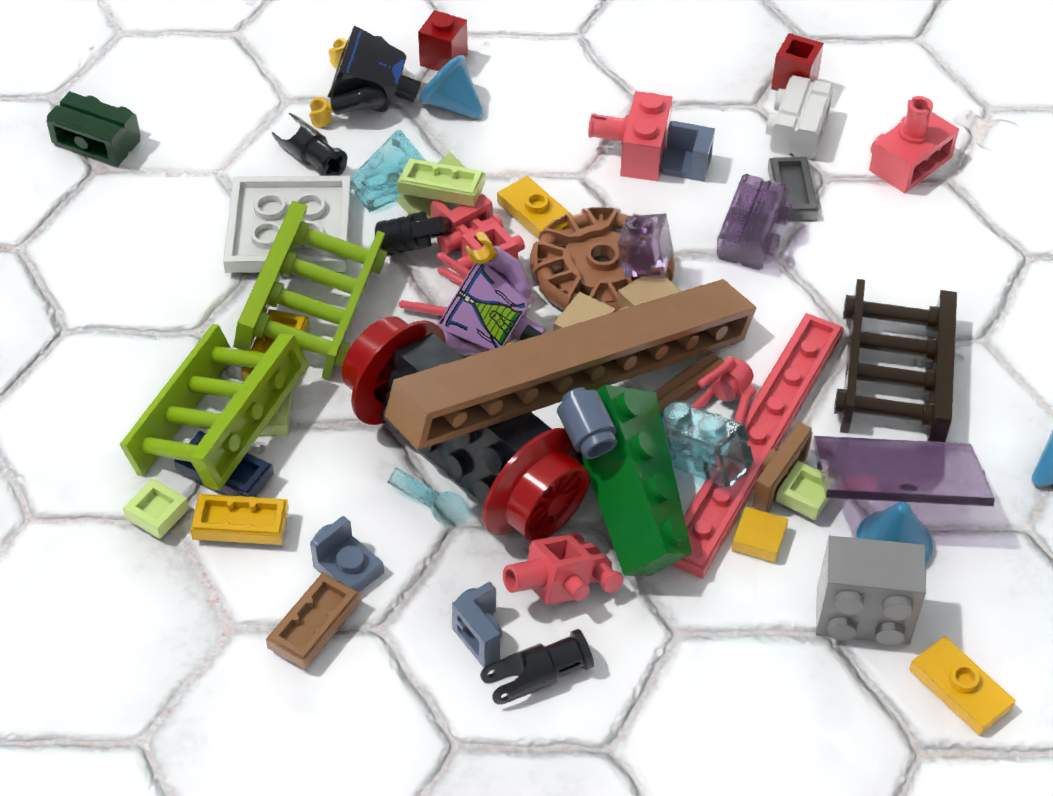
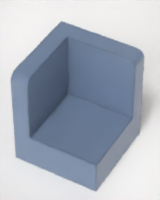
M670 121L667 147L661 164V174L705 182L712 159L715 128Z

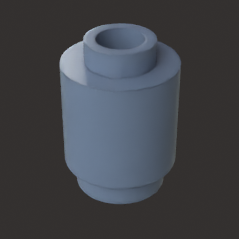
M580 387L569 391L562 397V403L557 408V414L574 449L577 452H581L585 459L600 457L617 445L618 441L615 437L617 429L598 391L586 390V388Z

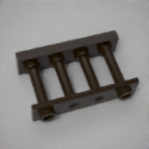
M857 279L854 295L846 294L843 309V319L850 320L844 389L837 388L834 404V414L841 415L840 432L849 433L853 412L919 421L920 426L927 427V445L944 447L952 421L957 292L940 290L937 305H929L928 309L864 301L865 280ZM862 317L926 326V330L933 331L932 337L927 336L926 340L862 332ZM859 348L924 357V361L931 362V368H926L925 372L858 363ZM857 380L920 388L922 393L929 394V401L924 400L923 404L858 396L856 395Z

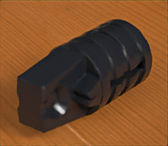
M425 211L409 214L406 217L403 216L397 219L379 221L375 226V235L377 230L385 233L381 249L388 251L386 257L392 256L395 253L431 247V238L452 233L448 217L437 216L427 218Z

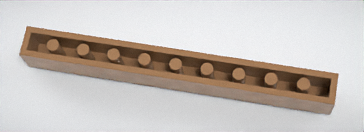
M724 279L700 285L394 379L385 417L417 450L562 402V397L573 389L584 387L586 390H597L604 385H612L742 341L746 337L757 307Z

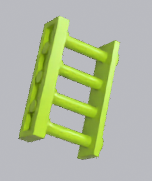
M292 200L237 322L233 347L250 351L256 337L263 339L264 336L276 339L280 333L294 335L300 348L326 357L321 378L330 380L335 365L343 366L346 354L350 349L351 343L345 340L373 272L380 274L388 252L381 249L385 233L377 230L370 249L310 229L311 224L304 222L308 206ZM304 244L361 263L363 267L358 279L301 260L297 258L298 254L293 251L296 245L303 247ZM291 274L351 294L346 309L344 310L284 289V284L280 283L282 276L290 277ZM279 304L339 325L333 341L270 320L271 315L266 314L269 306L276 308Z
M212 324L119 444L136 474L144 476L159 456L187 461L193 464L206 488L221 490L309 367L295 336L280 333L266 353L233 349L230 347L220 326ZM227 365L253 369L244 383L217 379ZM204 395L231 399L221 414L195 409ZM182 425L208 429L198 445L171 441Z

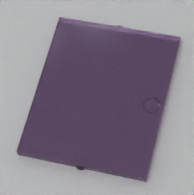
M814 436L813 445L818 461L817 469L820 470L826 498L994 507L995 497L985 477L986 473L982 469L970 443Z

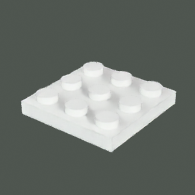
M233 176L223 258L225 273H260L292 200L308 206L304 222L311 224L310 229L348 242L352 189L351 176ZM304 244L303 247L296 245L293 251L298 254L297 258L336 272H346L347 270L346 258Z

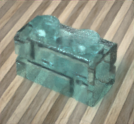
M672 401L660 412L674 468L706 480L710 479L719 485L730 487L752 466L751 464L754 460L751 447L747 444L749 439L745 424L678 401Z

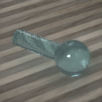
M397 467L390 475L387 483L431 508L432 516L438 523L451 526L460 523L465 518L467 505L460 494L453 491L439 493Z

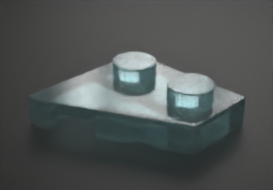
M401 130L395 131L351 176V190L369 212L396 202V199L401 194L397 190V181L409 158L426 161Z

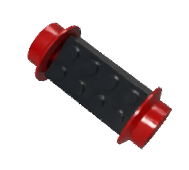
M396 316L385 317L376 321L358 336L347 352L343 362L342 379L345 385L352 390L351 406L353 413L365 424L378 425L387 422L400 433L385 417L393 380L437 367L441 364L463 359L464 357L446 344L443 330L431 321L422 320L408 324ZM532 412L419 450L484 505L482 511L483 524L494 535H506L517 530L530 542L552 536L577 511L590 485V472L575 460L577 451L574 449L564 428H550Z

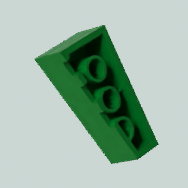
M604 385L596 391H598L617 429L615 434L618 441L617 445L608 453L594 459H585L581 452L580 454L585 468L590 472V482L623 575L651 576L692 554L656 392Z

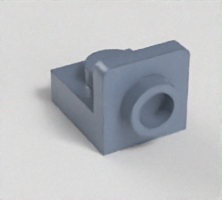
M345 516L340 517L332 524L323 526L310 542L313 567L320 574L323 572L357 592L362 591L384 573L383 562L352 536L351 521Z
M487 582L477 589L471 588L466 590L452 603V629L483 668L500 660L502 630L493 616L496 612V588L491 582Z

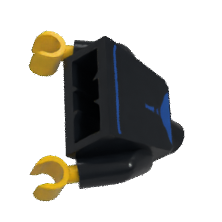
M354 25L348 40L345 38L336 39L333 43V48H330L328 51L331 64L337 67L327 96L331 98L330 102H327L322 97L314 98L310 103L312 112H310L309 117L314 127L322 128L329 125L332 121L331 113L341 115L354 110L366 109L378 112L387 111L394 95L413 103L420 89L421 82L402 74L407 57L403 51L390 45L382 36H374Z

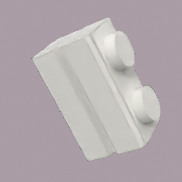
M793 75L789 78L786 89H778L774 104V110L778 111V113L770 112L765 135L771 136L770 149L772 152L788 156L792 153L794 157H807L808 160H812L815 157L831 107L834 90L832 83L818 80L811 82L809 78Z

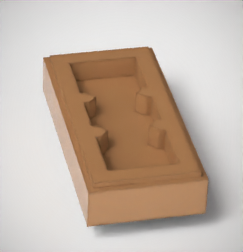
M798 422L778 451L775 449L769 451L761 467L762 473L756 480L752 508L763 512H770L776 503L778 489L796 462L804 463L808 457L813 434L811 427Z
M322 572L266 638L267 648L306 670L361 603L360 593Z

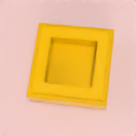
M745 506L731 550L775 563L789 519Z

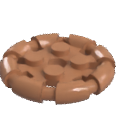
M589 207L583 208L579 214L571 215L566 213L558 217L540 232V241L533 244L530 253V270L533 280L540 282L539 291L551 303L562 310L566 309L580 290L581 293L615 308L616 312L620 309L617 303L618 290L647 274L642 271L650 272L656 268L667 279L672 281L675 272V257L671 244L664 242V233L644 217L635 213L632 216L623 214L618 208ZM564 221L568 223V229L566 230L553 229ZM616 228L623 229L624 235L614 231ZM603 256L610 261L598 262L593 258Z

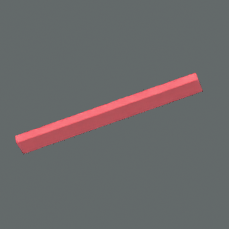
M805 313L748 408L735 450L729 451L726 445L685 513L684 519L692 554L672 564V566L702 579L704 578L753 493L756 480L762 473L761 467L767 454L771 449L777 450L842 339L844 327Z

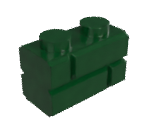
M69 91L60 101V106L56 105L47 115L46 123L52 143L119 166L128 156V151L131 152L140 142L141 135L136 114L126 107H115L103 103L91 95L85 97Z

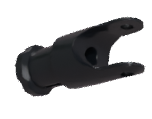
M289 112V116L301 125L299 130L288 140L281 139L274 132H271L273 138L302 163L313 165L317 168L319 176H340L347 166L348 156L346 152L340 148L331 147L324 135L300 117Z
M576 629L570 632L569 637L544 646L539 643L491 663L482 669L480 677L483 682L492 683L505 677L518 676L514 681L498 687L493 692L492 699L494 703L502 705L556 684L557 678L582 667L585 670L593 668L594 660L583 633L580 629Z

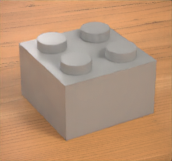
M829 535L817 585L816 635L830 636L836 640L860 639L878 641L884 645H910L926 595L925 545Z

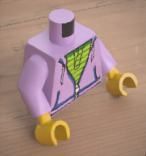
M484 232L476 233L478 240L484 244L480 250H472L469 246H465L469 257L475 263L437 324L444 332L446 344L461 356H473L477 353L505 346L512 338L522 341L545 332L543 327L526 317L535 299L531 295L532 286L520 261L498 246H493Z

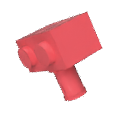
M635 91L630 113L625 118L591 113L588 128L589 138L596 137L621 141L620 176L658 182L667 145L673 96Z
M914 96L912 100L909 99L906 116L889 132L880 134L870 148L872 156L869 171L904 194L953 157L959 128L932 112L933 103L924 96Z

